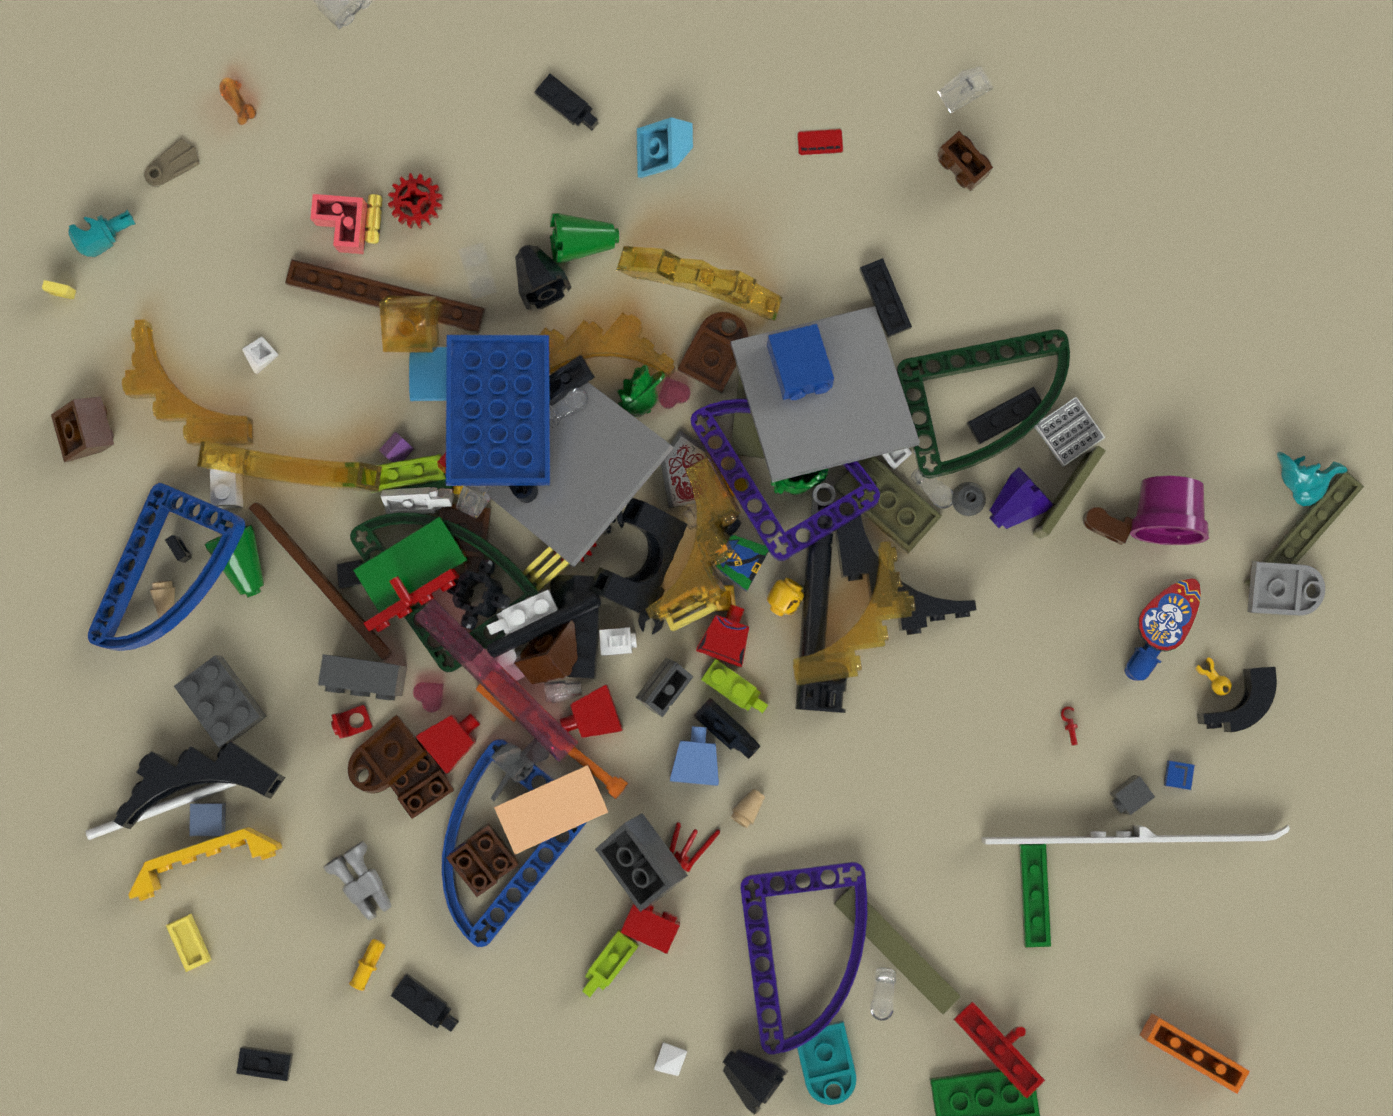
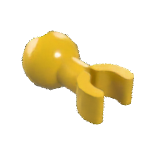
M1210 657L1205 660L1209 665V671L1203 670L1200 665L1195 667L1199 674L1206 675L1211 680V687L1214 693L1222 696L1231 691L1232 684L1230 679L1220 676L1214 670V662ZM1223 687L1228 689L1227 693H1224Z

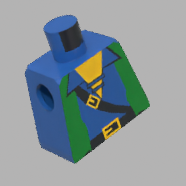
M731 535L727 544L713 537L706 549L719 557L715 568L746 592L769 552L765 545L735 535Z

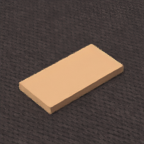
M588 765L494 807L514 854L609 812Z

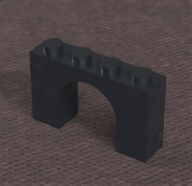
M632 497L622 514V521L637 528L645 535L648 542L646 561L637 573L629 577H622L599 567L589 591L647 616L688 524L645 501Z

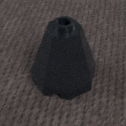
M526 245L519 249V253L515 256L518 291L526 309H532L530 305H535L537 309H543L560 301L565 296L563 291L567 289L569 292L572 288L564 270L538 246Z
M738 1049L736 1052L731 1050L722 1062L725 1064L724 1074L745 1107L754 1115L762 1109L760 1108L762 1103H767L784 1080L783 1076H786L789 1072L778 1063Z

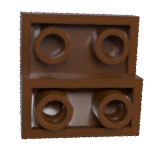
M427 750L428 754L390 786L411 819L454 791L443 770Z
M490 823L480 828L446 856L447 860L476 897L498 883V879L519 865V861Z

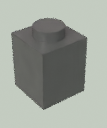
M1137 775L1132 776L1110 793L1114 798L1111 801L1114 807L1120 813L1124 812L1128 815H1132L1155 798L1142 778Z

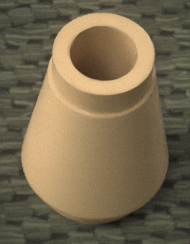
M172 580L152 582L150 592L158 618L174 606L176 586H173Z
M752 789L732 809L733 814L731 818L744 828H748L750 824L753 825L765 796Z

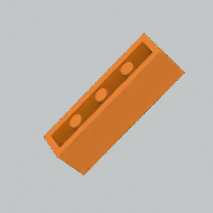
M1151 1013L1140 1033V1036L1149 1043L1238 1094L1250 1072L1242 1065Z

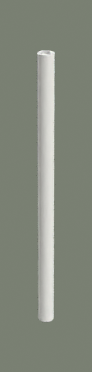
M212 783L158 803L146 811L137 822L236 786V784ZM113 820L86 830V836L91 840L123 827Z

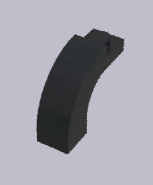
M1276 667L1243 669L1245 688L1241 701L1234 708L1227 711L1197 714L1198 724H1206L1207 729L1222 728L1223 723L1224 732H1237L1257 723L1267 713L1273 703L1277 687Z

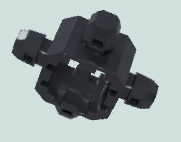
M483 559L477 569L479 570L478 573L464 572L460 575L458 581L454 580L456 585L447 590L449 594L453 595L452 600L455 607L465 611V614H462L461 627L470 630L476 627L479 620L477 619L478 615L490 618L496 614L498 608L505 609L509 607L511 601L508 595L503 594L504 589L501 582L491 578V574H494L495 562ZM478 582L485 583V587L488 589L483 593V604L479 603L478 606H472V602L468 600L469 597L472 598L473 585L477 586Z

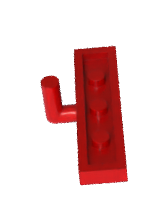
M450 569L411 594L408 593L399 576L393 578L389 582L400 600L364 622L365 627L368 631L376 629L378 633L391 625L389 620L396 616L401 619L413 612L411 607L415 604L420 603L422 606L434 599L432 594L441 589L442 592H445L456 585L454 580L459 578L455 569Z
M974 1002L966 1006L953 1019L1025 1098H1028L1045 1081L1012 1045L1019 1037L1025 1036L1026 1030L1024 1027H1014L1004 1036Z

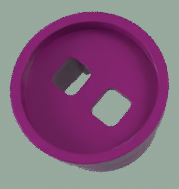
M1154 476L1142 480L1137 514L1132 520L1130 535L1140 541L1161 545H1193L1207 541L1209 539L1208 522L1205 520L1204 484L1199 480L1182 476Z

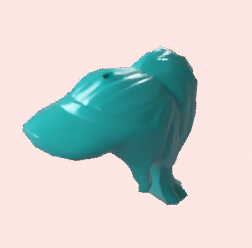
M1277 452V457L1281 464L1282 480L1292 491L1296 503L1302 506H1311L1320 500L1326 493L1331 479L1338 473H1346L1348 471L1347 467L1335 461L1324 471L1318 470L1321 467L1320 463L1308 467L1305 465L1300 466L1299 464L1306 459L1305 456L1292 460L1283 452Z

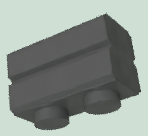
M665 658L635 698L653 713L664 717L669 710V706L673 705L693 676L677 662Z

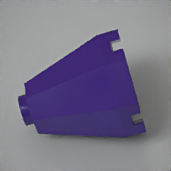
M1018 467L1011 473L989 511L992 515L989 518L998 528L1004 526L1008 529L1046 512L1053 506V503L1035 485L1030 477Z

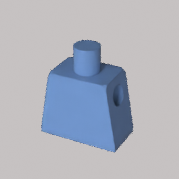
M692 726L691 740H680L670 781L719 785L716 744L706 743V727Z

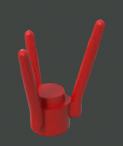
M680 822L676 823L669 850L684 871L690 872L694 863L720 834L719 829L708 838L689 860L690 857L686 854L698 830L694 829L682 851L676 850L674 854L681 827Z

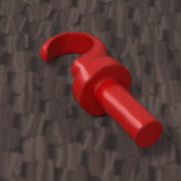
M1064 707L1061 711V718L1067 722L1065 730H1069L1071 745L1075 746L1078 745L1075 732L1078 726L1074 724L1073 718L1068 719L1064 716L1065 710L1074 712V709L1072 707Z

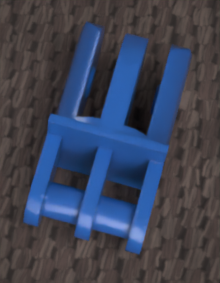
M1146 643L1143 648H1134L1136 651L1126 664L1125 674L1131 680L1142 681L1147 679L1156 665L1162 662L1157 659L1161 651L1151 648Z

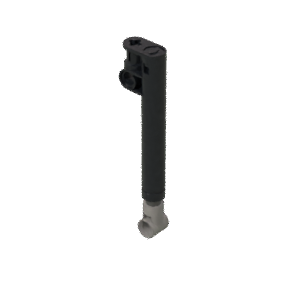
M822 483L814 489L812 493L811 516L835 502L836 493L830 484ZM819 490H827L830 493V500L827 502L818 500L817 492ZM821 516L817 523L820 528L828 529L832 525V520L828 516ZM808 532V540H809L810 537H811L810 532ZM830 533L807 547L795 709L846 713V709L842 707L843 693L846 692L848 670L841 663L824 661L832 561L831 544H833V534ZM833 667H839L843 672L841 680L837 682L829 677V672ZM835 693V703L833 705V698Z

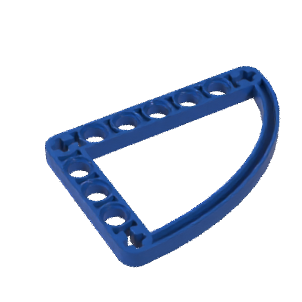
M155 484L150 490L89 628V642L109 650H133L154 642L174 629L202 601L224 570L244 532V519L166 484ZM182 497V505L177 509L176 503ZM197 505H200L199 513L196 516H194V508ZM169 511L223 534L199 576L174 606L159 619L140 631L127 636L114 637ZM217 512V520L211 524V516ZM155 513L154 522L149 524L150 516ZM227 521L233 523L232 528L225 526ZM145 536V543L139 548V541ZM134 559L135 565L133 569L129 571V563L131 562V560ZM124 582V590L121 594H119V586L121 583ZM111 606H114V613L109 617L108 611Z
M502 739L493 741L487 747L467 777L452 810L442 852V882L448 909L462 934L477 947H485L493 940L586 824L583 823L577 826L578 829L575 832L573 829L568 830L570 835L566 842H559L556 837L541 842L475 925L471 923L459 900L454 867L447 860L446 856L456 848L460 826L468 803L485 771L494 761L491 758L496 752L494 746L499 747L502 744H508L507 741ZM534 764L531 773L519 783L531 791L534 790L532 780L535 776L544 777L546 784L554 779ZM542 848H549L553 851V859L550 862H543L539 858V852ZM526 868L536 870L537 878L535 881L527 882L523 878V872ZM510 888L519 889L521 892L519 901H509L507 891ZM494 908H501L504 911L505 918L503 921L495 922L492 920L491 911ZM486 919L491 926L497 929L493 931L490 928L485 935L488 939L478 941L476 939L478 934L475 931H482L487 924L483 920Z

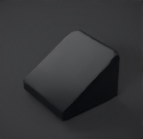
M362 559L337 564L338 586L340 589L362 585L353 571L363 564Z

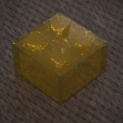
M386 296L379 302L383 352L433 353L439 346L436 296Z

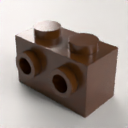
M960 131L943 144L937 154L941 166L946 170L950 169L955 174L957 183L962 188L967 187L970 192L989 176L993 169L989 159L984 154H981L974 147L973 142Z

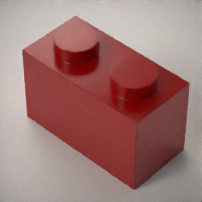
M633 903L620 933L667 954L680 927V922L676 921L678 917L666 911L660 914L653 910V905L640 912Z

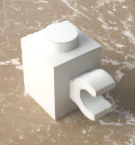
M630 627L599 630L601 656L632 654V648H637L636 633H631Z

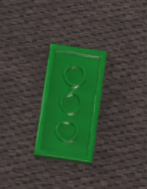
M438 517L353 571L380 613L400 600L389 582L393 578L399 576L408 593L411 594L446 571L467 561V558L443 519Z
M998 1068L930 1078L935 1116H1040L1036 1090L1028 1098H1025Z

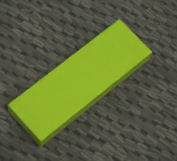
M442 454L366 467L370 492L374 493L382 490L446 480L445 473L438 468L437 463Z

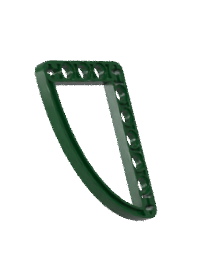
M1054 329L902 360L898 365L897 374L911 417L917 412L923 413L926 417V421L923 424L918 425L914 423L918 438L926 436L931 440V446L928 448L913 447L920 475L924 478L932 479L973 467L1009 449L1030 433L1049 413L1066 381L1070 362L1067 334L1062 330ZM1053 337H1056L1058 341L1062 340L1059 347L1052 343L1047 344L1046 350H1043L1042 339H1045L1044 344L1052 342ZM1028 341L1036 342L1039 348L1038 351L1034 353L1028 352L1025 349V343ZM1003 346H1010L1014 351V355L1009 358L1003 357L1000 349ZM978 351H985L989 355V360L987 362H979L976 360L975 354ZM959 355L964 358L965 364L962 367H954L951 364V358ZM1057 355L1053 383L1042 402L1030 416L1009 433L987 446L969 454L941 462L923 381ZM935 360L939 363L940 369L937 372H930L926 368V363ZM918 363H922V375H920V370L913 371L912 376L902 373L905 370V366H909L913 370L918 369ZM910 389H917L921 397L916 401H912L907 397L906 393ZM934 452V454H930L931 464H936L933 472H929L928 468H923L926 465L925 455Z
M419 513L380 515L356 526L351 531L350 540L363 560L367 562L370 560V555L373 551L379 550L383 552L387 550L375 534V530L397 524L425 526L438 517ZM443 519L452 535L464 540L492 559L525 593L509 604V607L526 600L528 596L533 597L540 594L530 579L498 548L469 529ZM358 531L368 532L366 540L369 544H373L375 541L376 546L364 552L363 548L368 546L364 541H357L359 537ZM420 603L415 604L411 607L413 612L404 617L439 668L445 672H453L486 650L488 644L506 636L504 630L499 631L494 639H489L484 634V629L487 625L499 620L496 614L454 644L425 604L422 606ZM418 612H423L427 616V624L423 627L417 626L414 622V616ZM432 633H438L442 637V643L439 647H432L429 644L428 638ZM467 639L476 641L477 650L474 653H467L464 650V642ZM448 645L450 649L445 650L449 657L455 656L456 660L453 662L455 666H445L446 657L443 653L438 656L436 652Z

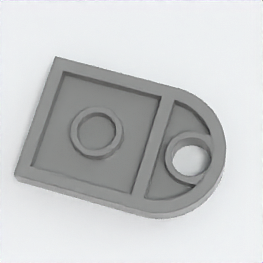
M1252 561L1247 612L1307 615L1314 612L1321 605L1325 596V583L1321 574L1313 567L1302 564ZM1310 584H1314L1316 588L1315 594L1312 597H1308L1306 593L1307 587Z

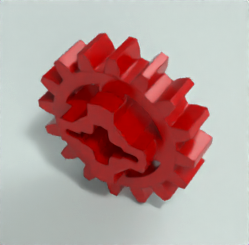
M410 173L409 180H405L401 176V184L393 183L392 185L395 193H388V196L393 200L388 203V206L394 209L391 214L394 218L399 217L398 222L401 225L407 221V226L412 229L414 223L418 225L419 229H422L423 222L430 226L431 217L439 218L436 210L443 209V206L438 203V201L443 200L442 194L437 193L440 190L438 185L432 186L433 180L430 177L424 181L422 174H419L417 179H414L412 173ZM418 186L426 188L430 193L420 191ZM415 197L419 198L417 205L412 204ZM402 209H403L404 211H406V210L411 211L412 214H413V216H409V215L405 214V213L402 211Z

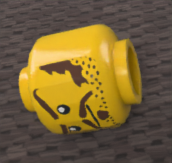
M787 577L784 580H777L767 595V601L771 605L770 610L781 617L784 614H794L804 599V593L801 591L803 587Z

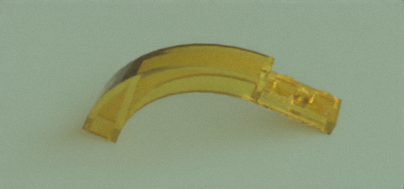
M201 441L197 467L269 481L368 492H379L382 466L367 463L290 457L207 441Z

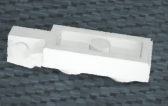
M435 487L382 490L380 495L386 514L435 513L436 510L442 507L452 506L454 498L452 489L440 488L437 490Z
M546 590L502 610V612L496 614L499 620L487 625V628L491 635L501 630H504L505 635H508L558 609L550 591Z

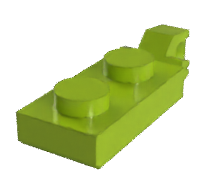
M717 659L714 660L701 679L742 709L744 708L749 711L751 707H754L763 714L768 707L766 703L758 698L761 692L755 686Z
M620 929L585 975L589 981L582 989V992L588 997H591L598 987L602 990L606 986L608 987L639 947V944L631 937L620 933Z

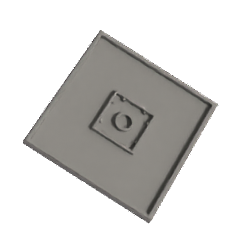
M875 306L731 341L732 352L772 482L919 445L920 441ZM817 324L834 375L833 386L823 394H815L814 392L806 394L799 400H783L767 349L768 335Z
M589 382L549 407L550 486H537L538 495L530 503L519 501L513 495L509 486H476L573 567L576 566L673 450L671 444ZM521 486L524 491L523 494H526L528 487Z

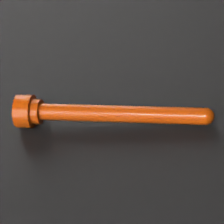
M532 713L527 715L526 720L529 724L544 734L583 767L588 765L592 774L607 785L605 788L609 790L608 794L615 799L618 798L628 785L621 777L618 779L616 776L612 777L536 715Z

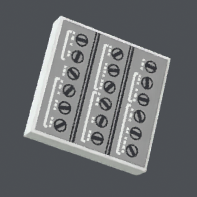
M1077 397L1044 418L1035 427L1062 467L1105 438Z

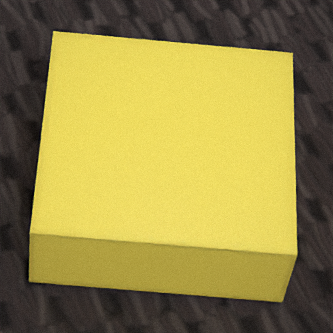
M47 280L43 281L42 289L50 295L71 300L75 298L76 290L70 286Z

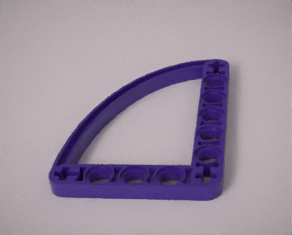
M747 399L723 400L696 410L691 416V425L694 432L771 556L778 561L789 559L878 504L880 499L879 489L858 461L843 464L860 487L785 532L714 417L731 413H751ZM699 416H701L703 419L708 418L706 423L709 430H711L713 427H715L716 430L709 431L703 437L701 434H705L706 431L701 424L698 426L696 425L698 423L697 418ZM713 436H718L723 441L718 449H712L708 445L709 439ZM726 457H731L736 462L735 467L731 470H725L721 466L722 460ZM744 478L748 481L749 486L745 491L735 489L734 483L737 479ZM867 490L868 493L874 492L873 501L870 502L868 499L862 501L860 505L863 508L859 510L857 502L852 497L856 496L858 501L863 498V491ZM753 499L759 500L762 503L761 510L756 513L750 512L747 508L749 501ZM842 503H850L854 507V512L849 516H844L840 513L839 507ZM821 516L830 517L832 520L831 527L828 529L820 528L817 523L818 519ZM764 521H772L775 524L774 532L771 534L763 533L761 531V524ZM798 530H808L811 535L810 539L807 542L798 541L796 539ZM778 533L782 535L778 537L780 544L788 545L784 555L781 552L775 553L777 545L774 540L771 543L767 541L775 538Z
M857 862L753 874L745 877L741 882L740 889L762 1049L768 1054L774 1055L788 1052L816 1037L839 1012L850 992L861 961L867 924L866 876L864 867ZM852 866L855 867L856 871H861V875L857 876V881H852L851 877H843L845 883H839L840 874L837 868L842 867V873L850 872V867ZM824 870H832L835 873L836 879L832 884L822 882L821 874ZM799 873H806L810 877V884L805 888L799 887L796 884V876ZM775 876H780L785 881V886L780 891H775L770 885L771 879ZM750 879H753L755 884H759V888L755 890L756 898L761 896L762 901L754 900L747 903L746 898H752L751 891L745 888V885L749 884ZM855 886L856 916L854 937L850 957L841 983L831 1002L820 1016L800 1032L784 1038L766 897ZM752 905H758L762 908L763 915L760 919L755 920L749 916L748 910ZM755 931L765 933L766 942L763 945H756L752 941V934ZM758 957H766L770 962L769 969L766 971L758 970L755 966L756 959ZM764 982L771 984L773 987L772 995L763 997L759 993L760 984ZM765 1009H773L776 1012L777 1018L774 1022L767 1023L763 1020L762 1012ZM763 1027H779V1030L774 1029L773 1031L774 1038L780 1040V1043L776 1044L775 1049H772L770 1044H766L765 1041L769 1040L770 1033L769 1030L764 1032Z

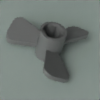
M544 734L536 736L522 752L517 745L508 743L491 756L494 762L507 773L491 797L494 802L500 796L510 778L515 782L524 780L531 773L534 763L544 761L549 757V740Z

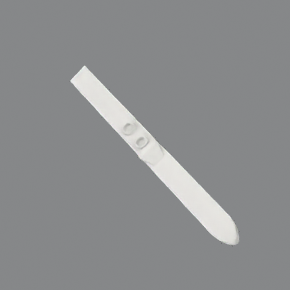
M1134 825V835H1132V831H1116V836H1106L1105 831H1091V836L982 837V843L1058 844L1276 840L1286 834L1290 827L1286 825L1281 829L1261 834L1155 835L1144 826Z

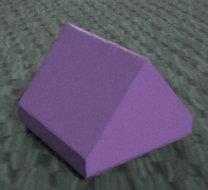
M397 432L379 449L391 462L405 460L414 450Z

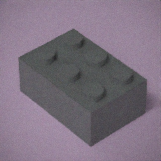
M323 654L318 685L325 686V691L345 693V689L351 690L350 695L370 697V693H375L376 699L391 701L395 700V696H403L407 666Z
M213 656L174 685V688L218 748L228 744L229 741H235L267 717L223 656Z
M643 813L625 822L595 849L640 912L657 902L688 876Z

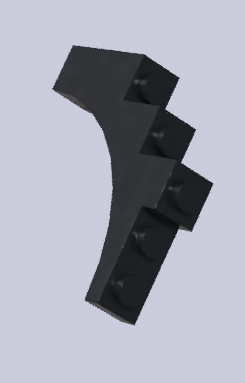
M861 515L835 530L841 578L848 577V582L863 580V575H867L870 604H877V608L891 607L892 602L895 601L899 630H906V635L922 633L921 628L927 627L926 617H930V622L945 620V615L955 614V618L970 617V612L977 610L975 600L953 601L935 598L919 592L900 581L884 566L873 551L866 536Z
M231 741L219 750L216 761L199 749L190 746L189 749L184 750L179 756L177 766L160 754L151 751L141 759L139 769L136 772L144 779L133 787L132 796L127 803L125 802L119 807L114 822L121 827L131 829L141 816L160 800L179 790L201 784H236L250 788L271 799L286 777Z

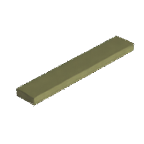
M1348 472L1340 473L1328 486L1324 496L1306 511L1262 562L1297 564L1364 486ZM1251 575L1244 582L1248 587H1250Z
M850 886L834 902V905L855 925V888ZM867 901L865 936L944 1014L961 996Z

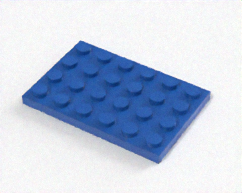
M447 335L446 486H550L549 335Z

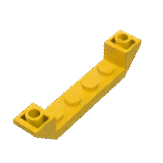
M247 827L145 861L128 894L129 899L138 897L139 901L154 897L153 891L162 889L157 872L161 873L173 869L172 863L181 861L182 865L197 861L196 855L205 853L206 857L221 853L220 847L230 844L231 849L245 845V839L247 840L252 858L260 856L261 860L276 856L275 850L281 849L282 845L280 842Z

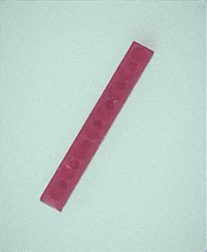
M435 599L415 615V619L558 762L578 744Z

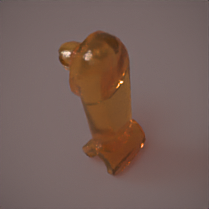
M226 77L220 81V93L238 115L237 122L243 125L247 123L248 119L255 118L257 112L253 105L245 103L239 93L241 83L238 80Z

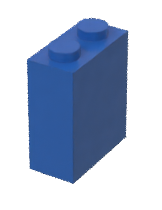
M817 324L768 335L767 349L783 400H799L806 394L814 392L815 394H823L832 388L834 375Z

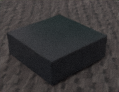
M171 535L165 539L177 561L185 563L192 558L181 537Z

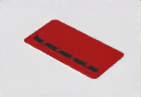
M842 130L798 132L799 155L842 153Z

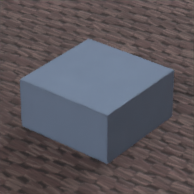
M226 803L190 804L189 836L225 835Z

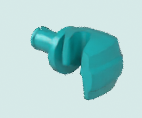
M127 209L125 212L109 220L102 215L97 217L98 220L84 217V220L91 228L88 231H84L75 224L69 226L68 233L74 247L80 254L87 257H96L113 246V243L117 242L115 238L117 236L116 233L136 223Z

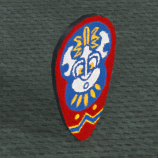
M1186 579L1171 585L1151 600L1141 611L1138 617V631L1148 646L1157 651L1167 652L1175 650L1184 642L1191 630L1200 605V584L1196 579Z

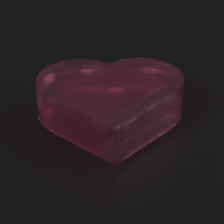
M666 377L659 394L660 405L663 408L671 409L677 403L687 402L690 398L689 387Z
M418 683L413 689V696L416 700L422 702V706L426 711L436 712L442 707L444 684Z

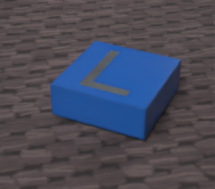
M1167 760L1164 786L1191 790L1195 765Z

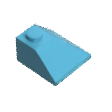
M670 117L637 128L638 178H644L676 168L693 148V123Z

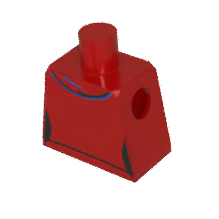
M730 604L726 618L715 615L696 651L742 667L749 626L740 623L745 609Z

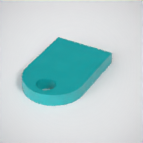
M844 1021L830 1023L816 1037L797 1047L809 1094L822 1104L836 1105L847 1100L853 1093L856 1086V1072ZM831 1084H837L841 1088L840 1094L836 1097H830L826 1094V1089Z

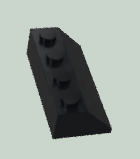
M557 575L551 581L550 591L557 609L559 610L592 594L593 592L589 591L595 576ZM600 607L572 620L575 623L578 659L572 667V672L567 677L596 679Z

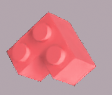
M313 194L310 219L316 226L335 227L333 246L338 252L364 254L368 208L366 201L360 197Z

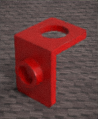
M365 705L331 715L333 719L331 721L332 729L340 739L356 735L373 727ZM354 713H359L364 717V723L359 728H354L350 724V717Z

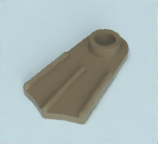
M182 138L179 139L145 169V180L152 186H161L198 166L200 163L196 148ZM159 171V175L156 178H152V173Z

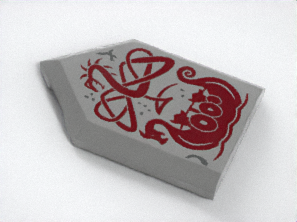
M680 430L671 442L673 450L661 463L669 508L718 500L711 457L703 445Z

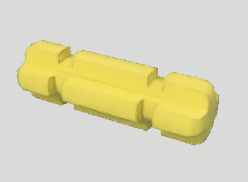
M370 194L368 196L367 204L369 207L367 208L365 226L367 231H365L364 239L366 243L377 244L379 242L378 230H380L381 222L380 207H382L381 195Z

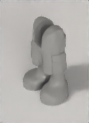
M362 841L349 849L343 856L336 857L323 867L328 874H334L343 881L345 885L342 890L370 921L376 918L377 914L369 898L373 896L384 912L392 906L376 870H368L364 863L363 856L367 851V845ZM346 861L355 870V872L359 876L358 878H354L352 876L349 869L347 868Z

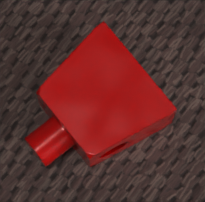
M604 685L571 703L570 706L573 714L560 719L564 733L579 729L581 738L623 731L608 685Z
M472 713L462 721H459L455 715H450L419 733L416 738L444 772L448 774L454 770L475 745L476 740L470 733L481 724Z

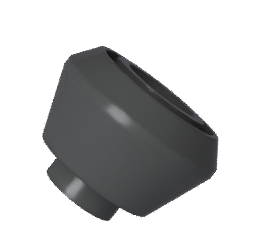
M961 483L952 493V505L959 514L974 516L981 512L985 506V492L976 483Z

